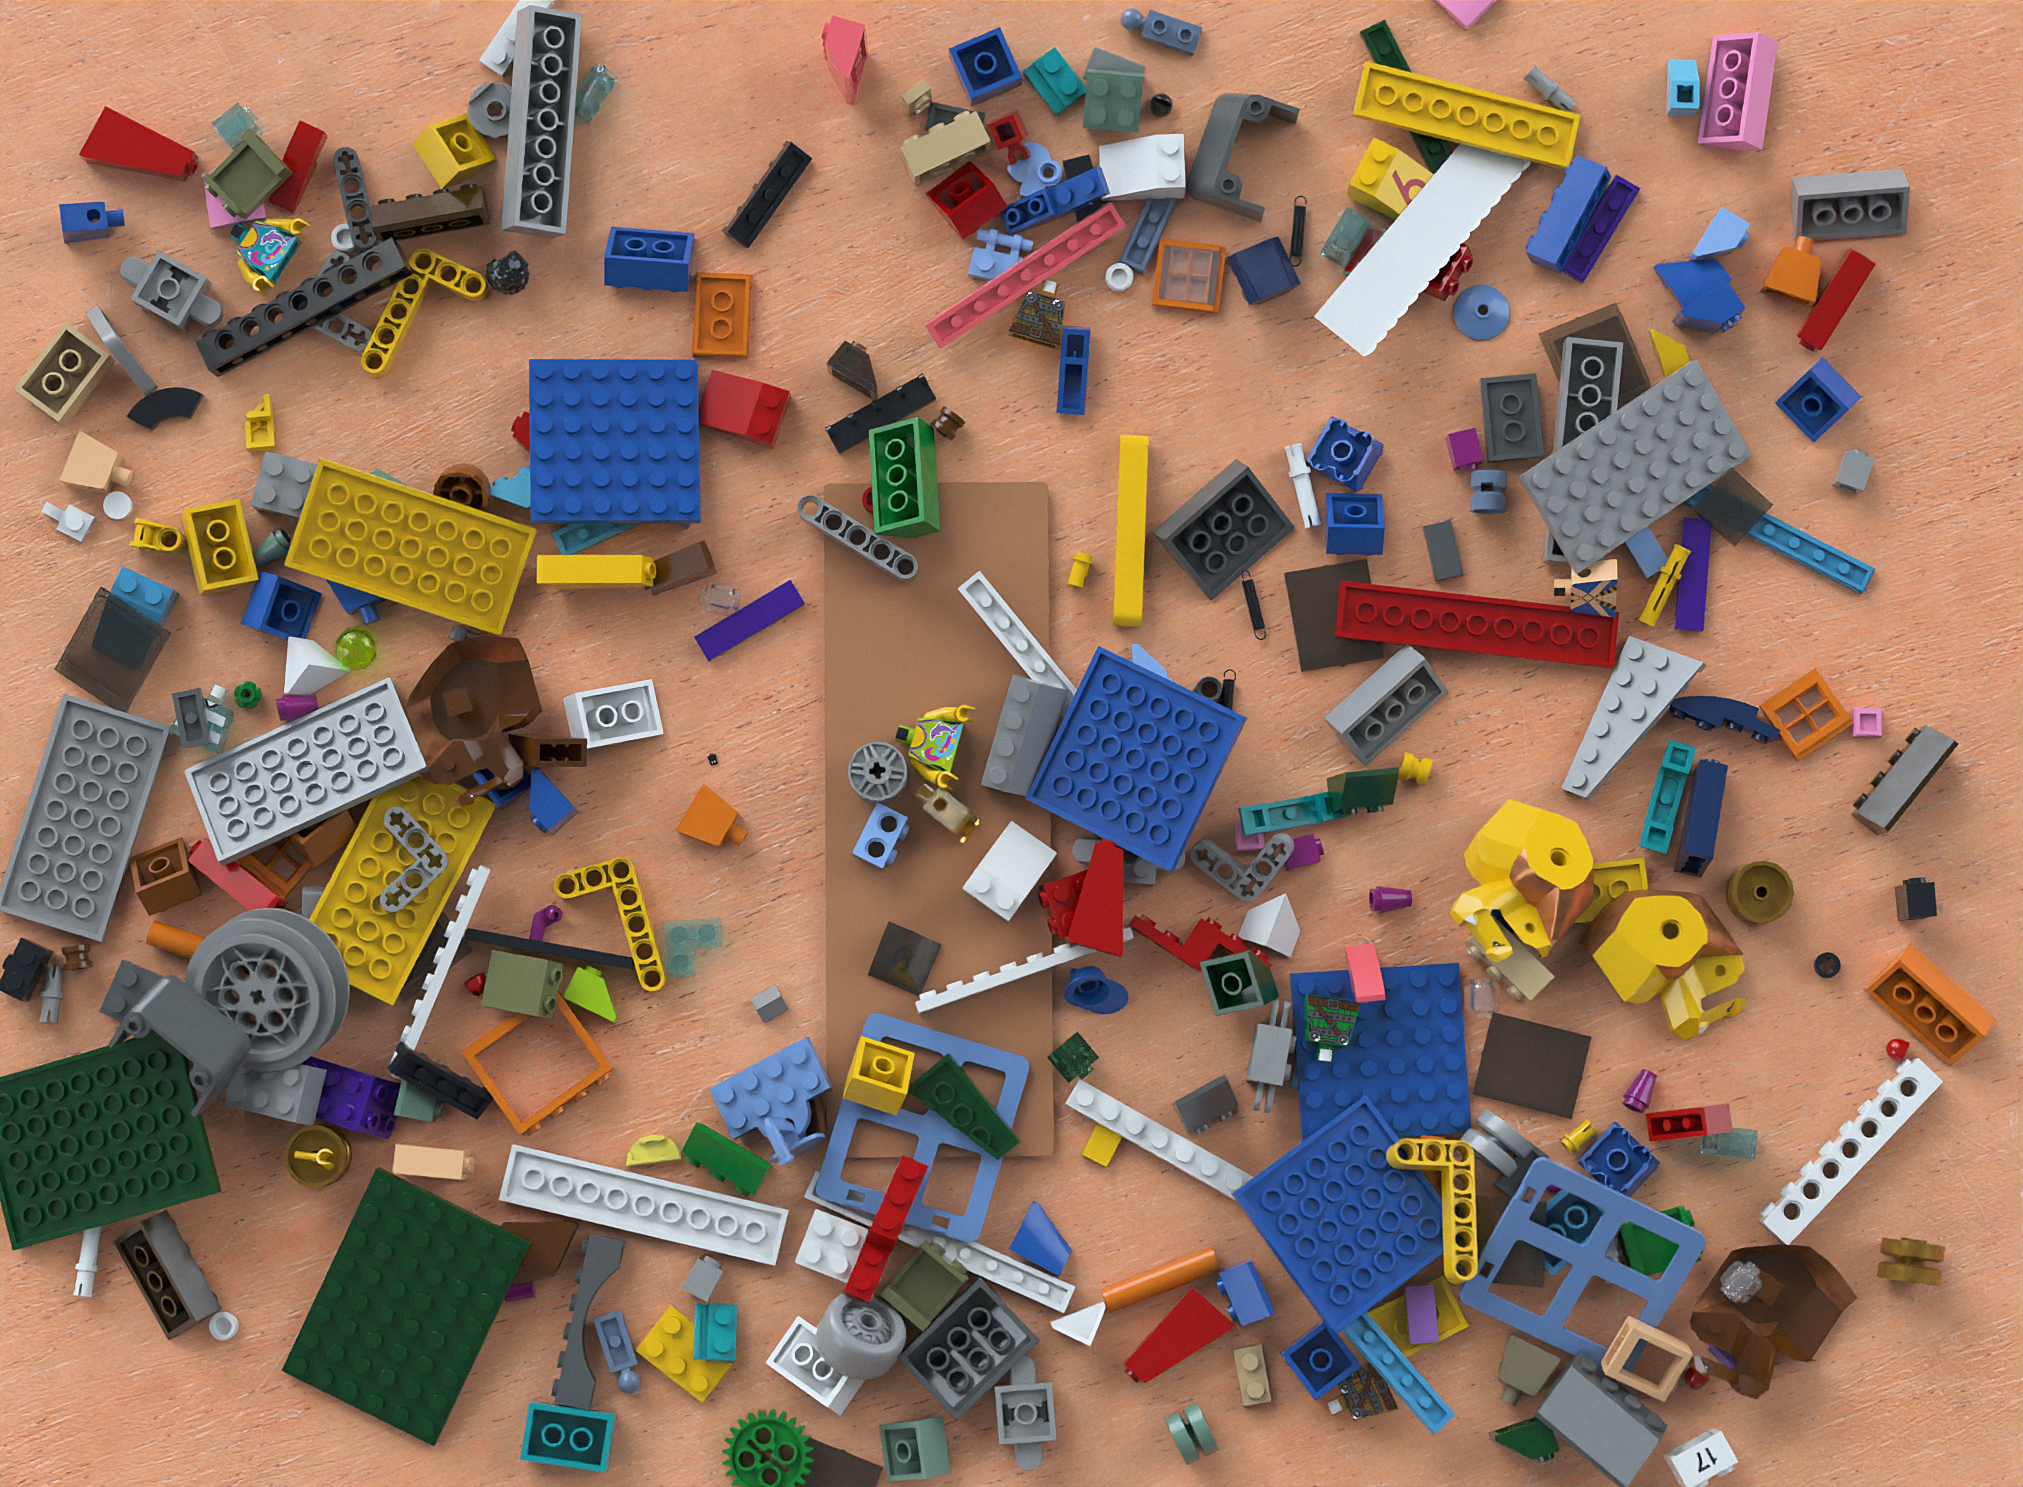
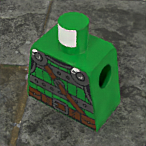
M1304 995L1305 1042L1318 1043L1316 1060L1333 1062L1334 1047L1348 1046L1361 1002Z

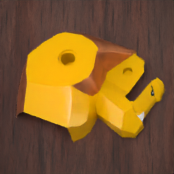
M1509 799L1476 834L1465 851L1466 867L1471 876L1482 886L1461 894L1454 902L1450 915L1458 926L1465 925L1486 949L1485 955L1496 964L1500 960L1509 957L1513 951L1511 945L1490 915L1492 909H1500L1503 918L1521 940L1539 950L1542 955L1541 959L1546 957L1552 946L1593 903V858L1578 824L1556 813Z
M1658 889L1624 891L1601 910L1578 942L1594 957L1623 999V1003L1630 1005L1644 1003L1659 994L1669 1031L1682 1041L1699 1036L1709 1024L1726 1016L1732 1019L1747 1007L1745 998H1735L1708 1011L1701 1009L1702 998L1735 984L1745 968L1742 951L1702 895L1684 891Z

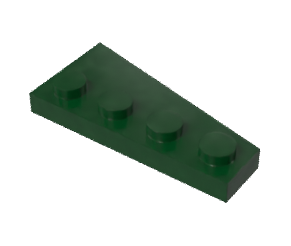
M950 1053L946 1054L908 1086V1093L921 1100L924 1105L946 1119L953 1127L966 1134L969 1139L997 1160L1021 1142Z

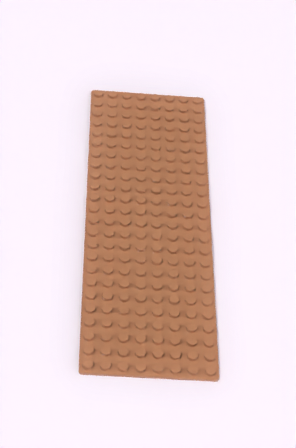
M1045 482L937 483L940 532L916 538L881 536L916 559L918 574L910 582L899 581L824 534L827 1076L833 1086L831 1090L827 1091V1148L843 1099L847 1075L859 1039L862 1036L865 1022L870 1015L879 1013L1026 1058L1029 1063V1071L1011 1128L1021 1142L1003 1157L1051 1156L1054 1152L1052 968L920 1014L915 1003L920 1000V994L935 990L936 994L947 991L946 985L962 980L963 985L974 982L973 976L989 971L990 976L1000 973L999 967L1012 962H1016L1017 966L1028 963L1026 958L1041 952L1044 957L1052 955V934L1047 925V919L1050 917L1047 909L1042 908L1038 898V892H1041L1039 886L1051 882V863L1009 922L962 890L970 876L1011 821L1051 848V811L1025 799L1026 796L1007 793L981 785L1013 674L1031 678L958 590L962 584L980 571L1049 655L1048 485ZM830 483L825 485V502L875 532L874 514L868 512L862 503V495L866 489L872 487V483ZM870 494L867 497L870 499V502L867 503L868 505L872 506L873 497L872 494ZM832 517L827 521L826 525L830 530H838L842 525V520ZM855 532L850 538L854 545H861L866 540V536L862 532ZM878 547L874 552V556L879 560L887 559L890 554L889 549L886 547ZM904 561L898 566V571L903 575L910 574L914 569L913 564L908 561ZM968 705L975 707V710H969L967 713V718L974 719V722L971 724L964 722V728L951 773L958 777V780L950 779L947 786L953 790L951 792L945 790L946 793L948 792L953 796V800L943 791L941 786L924 780L911 766V759L908 758L910 745L896 742L895 737L899 725L915 729L918 718H923L929 711L943 707ZM873 741L886 742L896 747L903 755L908 769V780L903 792L895 800L882 804L908 817L906 824L911 826L904 841L898 839L894 847L898 853L892 865L886 864L884 869L876 867L852 854L876 804H871L861 799L853 790L848 777V764L856 750L862 745ZM874 765L875 768L873 771H870V774H874L876 779H880L881 774L886 772V769H881L880 765ZM924 784H927L929 787H931L935 791V793H932L929 789H927ZM957 801L961 802L965 808L967 807L968 809H970L978 819H976L971 813H969L962 806H960V804ZM892 817L885 818L881 823L882 830L893 832L897 828V821ZM939 823L943 824L948 831L950 830L951 832H953L958 837V839H956L953 834H950L948 831H946L943 826H940ZM875 842L870 845L868 852L870 856L878 858L884 854L885 847L881 843ZM884 1037L881 1040L882 1043L915 1053L909 1085L943 1058V1055L939 1052L889 1037ZM964 1062L962 1069L992 1106L997 1109L1006 1079L1005 1073L973 1062ZM907 1092L900 1109L925 1115L928 1112V1107L917 1097ZM859 1119L856 1122L846 1158L902 1157V1155L914 1157L919 1137L913 1133L866 1119ZM941 1143L937 1148L935 1157H981V1155L973 1151Z

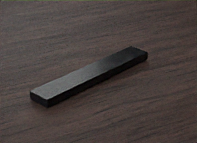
M471 928L465 930L464 939L634 969L632 957Z

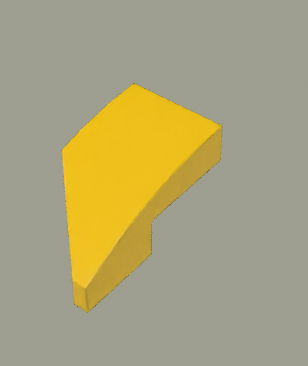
M1652 328L1648 329L1654 352L1658 355L1664 379L1690 362L1685 345Z
M265 394L260 404L253 411L250 410L245 415L247 418L245 422V435L248 453L276 450L272 401L270 394Z

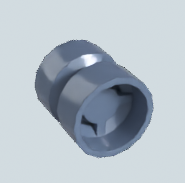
M1499 470L1472 471L1470 488L1475 493L1470 496V512L1477 514L1506 513L1507 496L1503 494V491L1507 488V472ZM1484 488H1494V492H1484Z

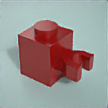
M1018 110L998 117L987 124L998 150L1005 147L1008 148L1010 165L1017 163L1014 156L1015 151H1021L1025 159L1031 157L1029 149L1021 142V140L1028 136V133Z

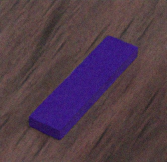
M1616 174L1588 220L1562 270L1563 273L1583 284L1640 190L1639 187Z
M1686 517L1682 520L1681 546L1690 550L1691 553L1688 555L1680 572L1682 576L1678 580L1674 624V629L1704 631L1712 520Z
M789 580L696 635L694 638L710 662L804 606L805 603L792 581Z

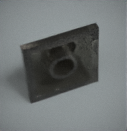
M844 341L828 360V373L870 399H878V388L869 354L866 353L867 348L856 341H853L851 344Z
M889 921L867 975L919 996L922 993L942 944Z

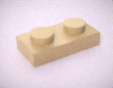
M925 80L902 96L903 110L909 117L915 113L917 116L923 114L930 108L929 103L932 102L931 88Z
M1262 1345L1233 1349L1243 1406L1272 1401Z

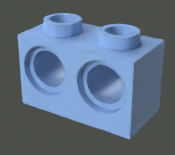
M877 802L852 854L881 869H884L886 864L891 866L898 853L894 849L898 839L904 841L911 827L906 824L908 817ZM887 817H892L897 821V828L893 832H885L881 828L882 821ZM875 842L881 843L885 847L884 854L878 858L870 856L868 852L870 845Z

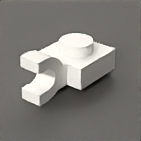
M46 502L41 511L45 515L59 521L57 530L82 543L96 519L70 504L66 511H63Z

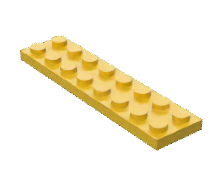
M1366 61L1352 117L1566 170V167L1571 162L1581 115Z

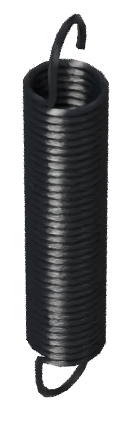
M1298 196L1294 201L1290 262L1291 255L1301 257L1303 252L1306 207L1295 206L1297 198L1303 197L1306 205L1307 200L1304 196Z
M1243 578L1244 595L1256 636L1255 630L1265 628L1254 581L1253 579L1244 581Z
M1228 669L1224 672V677L1227 671H1233L1235 678L1234 680H1223L1221 705L1232 710L1236 673L1234 670Z

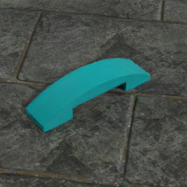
M1669 739L1651 793L1638 847L1664 855L1667 854L1674 829V820L1686 778L1690 773L1696 747Z
M1328 792L1238 808L1244 836L1349 817V815L1341 816L1340 811L1330 812Z

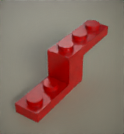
M1144 914L1140 918L1135 915L1128 925L1197 972L1201 970L1199 962L1208 960L1217 945L1231 954L1249 950L1244 947L1245 940L1234 933H1231L1230 936L1220 931L1222 925L1210 917L1206 921L1202 918L1198 921L1183 946L1178 944L1180 938L1170 931L1166 930L1163 934L1154 928L1157 923ZM1255 948L1253 953L1270 968L1272 964L1267 962L1270 957Z
M902 1155L843 1294L869 1305L929 1166Z

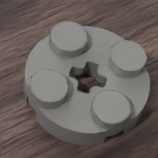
M487 83L476 89L470 97L468 108L469 120L474 129L482 136L492 140L508 137L511 86L503 83ZM493 104L496 107L503 106L501 116L491 117L489 115L492 112L490 107Z

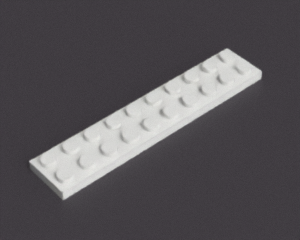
M512 1144L499 1200L774 1266H776L789 1212L787 1209L515 1144Z

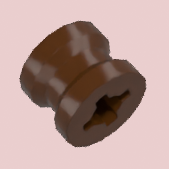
M943 406L940 410L941 415L939 418L934 419L930 425L942 436L953 441L956 437L955 432L957 429L962 428L966 422L952 410Z
M90 944L61 948L62 954L66 958L64 971L93 967L92 961L88 956L91 950Z

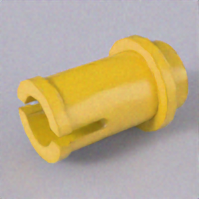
M1076 552L1075 557L1072 556L1074 562L1069 580L1067 581L1068 585L1084 589L1089 567L1094 564L1091 561L1093 556L1081 552Z
M1585 1119L1569 1135H1563L1564 1139L1561 1140V1144L1570 1154L1578 1153L1580 1147L1598 1133L1594 1125L1589 1128L1591 1124L1589 1120Z

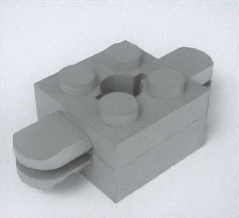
M160 251L157 252L151 264L138 257H129L122 263L120 269L123 279L136 287L130 299L137 306L184 332L192 319L207 327H214L222 321L223 309L221 305L206 296L213 285L207 277Z
M1082 837L1078 839L1072 849L1075 861L1082 865H1089L1095 842L1101 843L1104 838ZM1118 846L1119 849L1123 850V884L1154 887L1156 871L1171 872ZM1184 852L1182 853L1173 872L1180 870L1181 867L1184 865Z
M1279 999L1272 1001L1268 1025L1260 1023L1255 1025L1246 1081L1257 1082L1253 1110L1255 1111L1260 1109L1264 1084L1268 1085L1264 1112L1270 1113L1275 1086L1280 1087L1283 1085V1081L1287 1082L1289 1080L1291 1065L1286 1063L1288 1053H1294L1296 1036H1291L1292 1029L1286 1028L1290 1001L1286 1000L1283 1003L1279 1027L1275 1026Z
M1024 1355L1009 1370L1010 1384L995 1385L999 1445L1014 1444L1016 1463L1020 1468L1030 1471L1039 1467L1042 1462L1041 1441L1056 1440L1052 1381L1037 1382L1035 1362L1029 1356Z

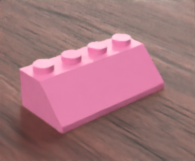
M1759 32L1713 36L1698 144L1737 151L1762 150L1778 41Z

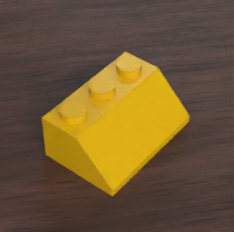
M240 498L183 510L181 519L199 597L226 592L259 580Z

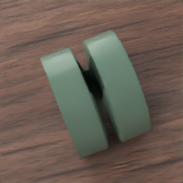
M1197 1402L1184 1408L1186 1421L1182 1419L1178 1412L1164 1418L1186 1465L1199 1460L1198 1446L1206 1456L1219 1450Z

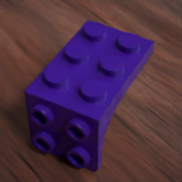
M313 1056L302 1062L304 1065L327 1070L315 1118L360 1133L385 1139L391 1137L396 1126L397 1115H394L401 1087L400 1083L359 1072Z

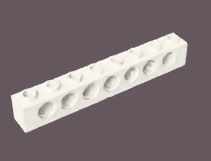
M1908 1058L1905 1059L1897 1067L1896 1071L1898 1074L1892 1081L1889 1079L1885 1080L1876 1090L1879 1093L1872 1102L1868 1099L1859 1107L1857 1112L1860 1115L1853 1122L1850 1120L1846 1121L1838 1130L1840 1136L1834 1142L1831 1140L1826 1142L1818 1151L1821 1156L1814 1163L1812 1161L1806 1163L1799 1171L1802 1176L1795 1183L1790 1181L1780 1191L1782 1197L1775 1204L1770 1202L1760 1212L1763 1217L1758 1222L1781 1244L1789 1245L1942 1084L1943 1081L1919 1058H1913L1911 1061ZM1905 1080L1909 1081L1913 1087L1912 1093L1908 1097L1904 1096L1900 1090V1086ZM1885 1101H1889L1893 1105V1113L1889 1117L1884 1116L1881 1112V1105ZM1866 1121L1872 1123L1874 1127V1133L1870 1137H1865L1861 1131L1862 1125ZM1846 1142L1852 1143L1855 1148V1152L1850 1158L1845 1157L1842 1153V1147ZM1828 1162L1832 1163L1835 1167V1174L1832 1178H1826L1823 1174V1166ZM1807 1183H1812L1816 1188V1194L1811 1199L1806 1198L1803 1193V1188ZM1792 1203L1796 1207L1797 1213L1793 1219L1789 1220L1784 1215V1208L1787 1204Z

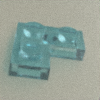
M709 918L663 922L667 978L696 977L694 948L722 947L721 919Z

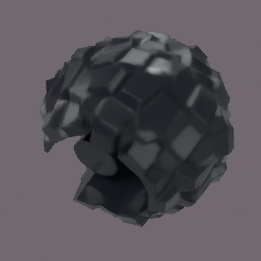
M516 250L509 252L508 255L500 260L495 258L486 265L487 281L498 292L514 295L525 289V285L528 284V262Z

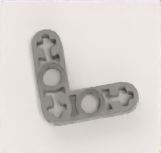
M340 251L331 253L317 277L324 274L327 268L333 266L334 261L339 262L341 258L344 259L343 263L349 261L348 255ZM308 300L302 302L299 311L307 307ZM340 313L312 327V329L359 353H364L372 337L369 329ZM334 319H340L344 323V329L338 334L331 333L329 330V324ZM351 325L354 326L351 329L354 334L361 336L363 333H366L365 338L368 340L366 344L361 343L359 346H356L357 341L348 335Z
M96 305L87 311L86 315L104 344L141 391L147 396L158 388L123 343L101 308Z
M392 807L387 810L384 816V824L416 861L381 893V906L390 913L402 910L442 874L448 865V858L445 852L412 816L401 807ZM392 813L395 815L403 814L402 822L406 827L410 823L415 826L409 829L403 838L398 835V833L403 832L399 825L396 824L392 827L389 824L392 821L390 817ZM412 833H420L424 837V844L422 847L414 849L409 846L408 837ZM429 844L434 847L429 850L434 857L442 856L440 861L442 866L439 869L436 866L432 868L428 866L430 859L425 854L422 859L417 855L425 851ZM415 872L421 875L423 881L420 887L412 889L407 886L406 877L410 873ZM401 882L404 890L411 895L406 898L403 893L398 898L399 906L396 907L392 904L388 907L385 904L388 901L386 895L388 893L395 895L400 891L396 885Z
M1285 833L1275 834L1248 869L1208 839L1199 840L1192 847L1190 857L1196 866L1240 900L1252 902L1258 898L1294 850V842ZM1283 843L1285 845L1284 850L1276 858L1271 854L1277 848V845ZM1205 848L1209 852L1207 856L1202 858L1200 853ZM1218 857L1219 860L1213 867L1211 864ZM1265 861L1269 863L1272 872L1270 874L1261 873L1258 869V862ZM1227 864L1231 866L1233 876H1223L1220 872V865ZM1254 877L1258 881L1248 893L1244 889Z

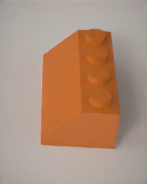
M1911 943L1893 958L1866 989V992L1950 1067L1986 1036L1995 1021L1991 1014Z

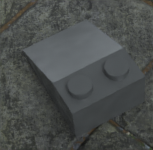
M1225 1075L1214 1079L1171 1103L1187 1133L1194 1131L1196 1135L1209 1129L1211 1126L1208 1122L1219 1117L1220 1121H1223L1236 1114L1233 1108L1239 1106Z

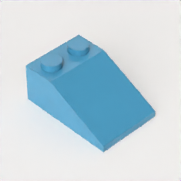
M122 566L108 596L92 646L144 669L179 593Z

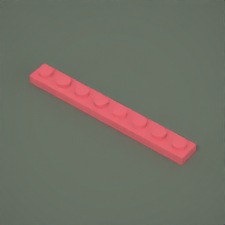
M1108 202L925 323V327L940 349L1126 227L1125 223L1112 202Z

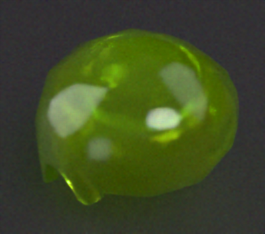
M359 625L347 628L338 636L335 643L336 658L345 668L354 671L367 668L374 662L377 656V637L370 629Z

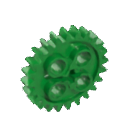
M764 1409L759 1410L758 1418L753 1413H748V1423L743 1419H739L738 1423L741 1428H730L734 1438H725L724 1440L731 1445L730 1449L722 1450V1453L729 1455V1459L722 1462V1465L731 1466V1470L725 1475L735 1476V1480L731 1484L732 1487L739 1484L742 1487H798L797 1482L806 1484L807 1481L802 1475L803 1473H812V1470L806 1465L815 1461L814 1458L808 1456L807 1452L813 1451L815 1447L806 1446L805 1442L812 1437L811 1435L802 1436L801 1433L805 1429V1425L796 1428V1417L786 1421L787 1412L784 1411L777 1417L775 1409L770 1410L768 1417ZM762 1428L769 1429L772 1434L771 1440L767 1444L763 1443L759 1438V1432ZM748 1440H752L763 1451L772 1450V1458L786 1465L789 1471L785 1472L773 1460L765 1462L766 1455L750 1446ZM786 1444L794 1449V1457L790 1461L782 1456V1449ZM746 1451L752 1452L755 1457L752 1467H748L743 1463V1455ZM769 1468L775 1469L778 1474V1479L774 1484L769 1483L765 1477V1473Z

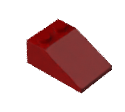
M712 370L698 408L699 425L774 449L791 400L790 391L763 382Z

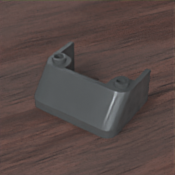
M1225 93L1220 95L1213 105L1187 179L1186 190L1189 196L1195 200L1261 222L1265 208L1239 199L1242 191V182L1236 174L1225 171L1243 120L1251 123H1260L1270 115L1296 124L1300 109L1256 94Z
M166 975L152 986L126 1014L108 1044L113 1049L128 1037L143 1038L153 1029L192 1061L195 1065L190 1071V1081L203 1094L191 1112V1115L194 1117L220 1099L251 1048L250 1038L242 1029L175 975Z

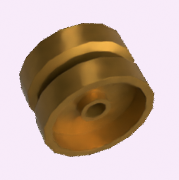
M1768 861L1752 862L1736 870L1728 880L1725 891L1727 904L1732 913L1741 921L1753 925L1773 922L1782 917L1790 908L1794 896L1793 882L1788 873L1779 865ZM1758 888L1763 889V892L1761 893V896L1763 898L1757 895L1756 891Z
M326 1124L306 1126L296 1131L287 1141L284 1150V1165L290 1177L298 1184L310 1188L324 1187L339 1181L349 1170L352 1160L351 1145L347 1137L336 1127ZM329 1149L337 1156V1158L329 1157L326 1159L325 1162L335 1166L332 1170H326L318 1162L294 1158L295 1151L316 1153L315 1151Z
M1882 1237L1880 1252L1883 1255L1898 1258L1897 1263L1889 1261L1879 1262L1877 1277L1934 1286L1941 1285L1942 1272L1937 1268L1924 1266L1925 1261L1935 1263L1944 1261L1945 1246L1927 1244V1241L1903 1237L1898 1240Z

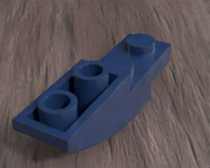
M1715 696L1681 697L1674 699L1669 708L1671 716L1680 720H1685L1686 717L1696 721V727L1711 732V729L1717 730L1722 722H1726V728L1741 733L1742 730L1751 733V738L1762 744H1767L1768 741L1771 743L1776 741L1780 733V729L1755 719L1759 708L1729 698Z

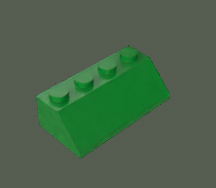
M919 417L870 429L869 445L875 534L916 538L940 532L934 428Z

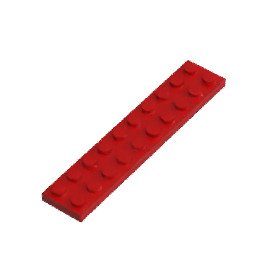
M1340 581L1334 637L1613 669L1619 612H1616V617L1573 612L1570 606Z

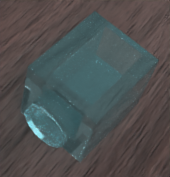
M238 102L211 123L233 151L244 141L240 136L247 129L255 133L259 131V128L254 123L258 118L248 106L243 109Z

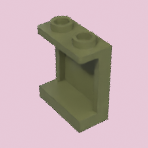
M247 129L240 136L244 141L211 174L205 172L201 175L207 182L204 187L215 198L219 195L225 201L222 205L225 210L233 217L238 215L245 220L293 174L270 147L250 129Z
M492 950L481 1006L552 1019L557 1007V994L563 977V964Z
M925 1240L880 1293L885 1300L923 1332L969 1278L966 1274L968 1269L956 1259L953 1262L943 1255L946 1250L934 1240L931 1243Z

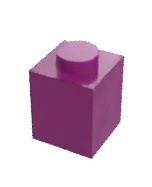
M1476 428L1448 434L1446 442L1453 471L1461 469V473H1467L1477 470V465L1482 463L1483 456Z
M1309 834L1293 839L1294 850L1284 864L1286 871L1319 863L1321 861L1320 856L1324 855L1320 838L1315 839L1314 834ZM1280 843L1279 846L1282 851L1284 850L1285 845L1283 843Z

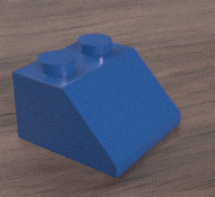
M1725 281L1682 309L1672 322L1678 327L1713 334L1721 329L1725 333L1738 324L1737 322L1742 319L1740 314L1746 308L1728 281Z
M1822 357L1775 403L1815 442L1861 396Z
M1326 493V554L1382 555L1385 531L1382 494Z
M259 571V580L254 585L241 624L288 641V637L306 639L322 593L278 575Z
M538 767L532 769L529 810L534 816L531 818V821L544 834L549 831L554 835L579 812Z
M1245 1260L1218 1272L1220 1279L1215 1281L1221 1295H1228L1231 1305L1227 1309L1233 1322L1239 1321L1240 1325L1244 1326L1275 1314L1252 1260Z

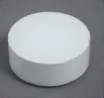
M348 224L338 225L331 235L334 247L343 253L353 252L356 249L351 241Z
M1116 263L1110 266L1106 272V284L1114 292L1128 290L1133 283L1131 268L1123 263Z
M116 491L106 496L103 508L110 518L124 520L132 513L133 502L125 493Z
M230 1312L217 1313L209 1322L211 1335L221 1341L233 1338L239 1329L238 1319Z

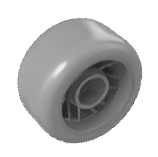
M845 1294L837 1296L828 1305L816 1330V1343L823 1359L839 1373L860 1380L875 1379L887 1373L896 1362L906 1341V1327L902 1316L887 1300L876 1294H873L869 1305Z

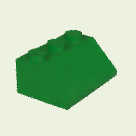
M696 1122L681 1151L686 1154L685 1161L697 1168L701 1164L710 1168L709 1175L721 1182H724L726 1178L734 1182L735 1186L733 1189L747 1197L750 1192L754 1195L758 1193L773 1167V1164L701 1122Z

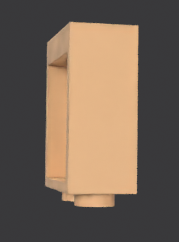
M396 1144L393 1173L468 1180V1175L473 1174L475 1158L470 1157L471 1151Z
M1628 1315L1600 1363L1605 1375L1665 1402L1669 1394L1675 1392L1682 1372L1690 1367L1689 1361L1693 1354L1688 1343ZM1640 1338L1675 1354L1658 1385L1622 1368Z

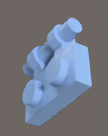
M991 228L990 231L979 229L977 240L986 241L987 245L986 249L974 247L968 276L992 280L1024 259L1019 257L1020 249L1031 252L1033 241L1023 239V236L1017 234L1014 237L998 233L999 230ZM995 245L1011 247L1010 255L995 252Z

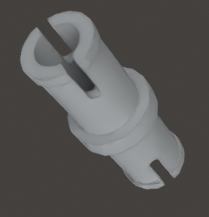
M1534 66L1524 78L1525 81L1542 94L1541 98L1543 100L1548 99L1559 110L1569 112L1577 103L1576 100L1572 99L1558 86L1559 83L1556 80L1553 82L1537 66Z
M45 966L44 989L40 991L42 1006L39 1022L47 1024L48 1012H51L50 1024H58L60 999H63L61 984L64 968L56 966L55 978H52L53 966Z

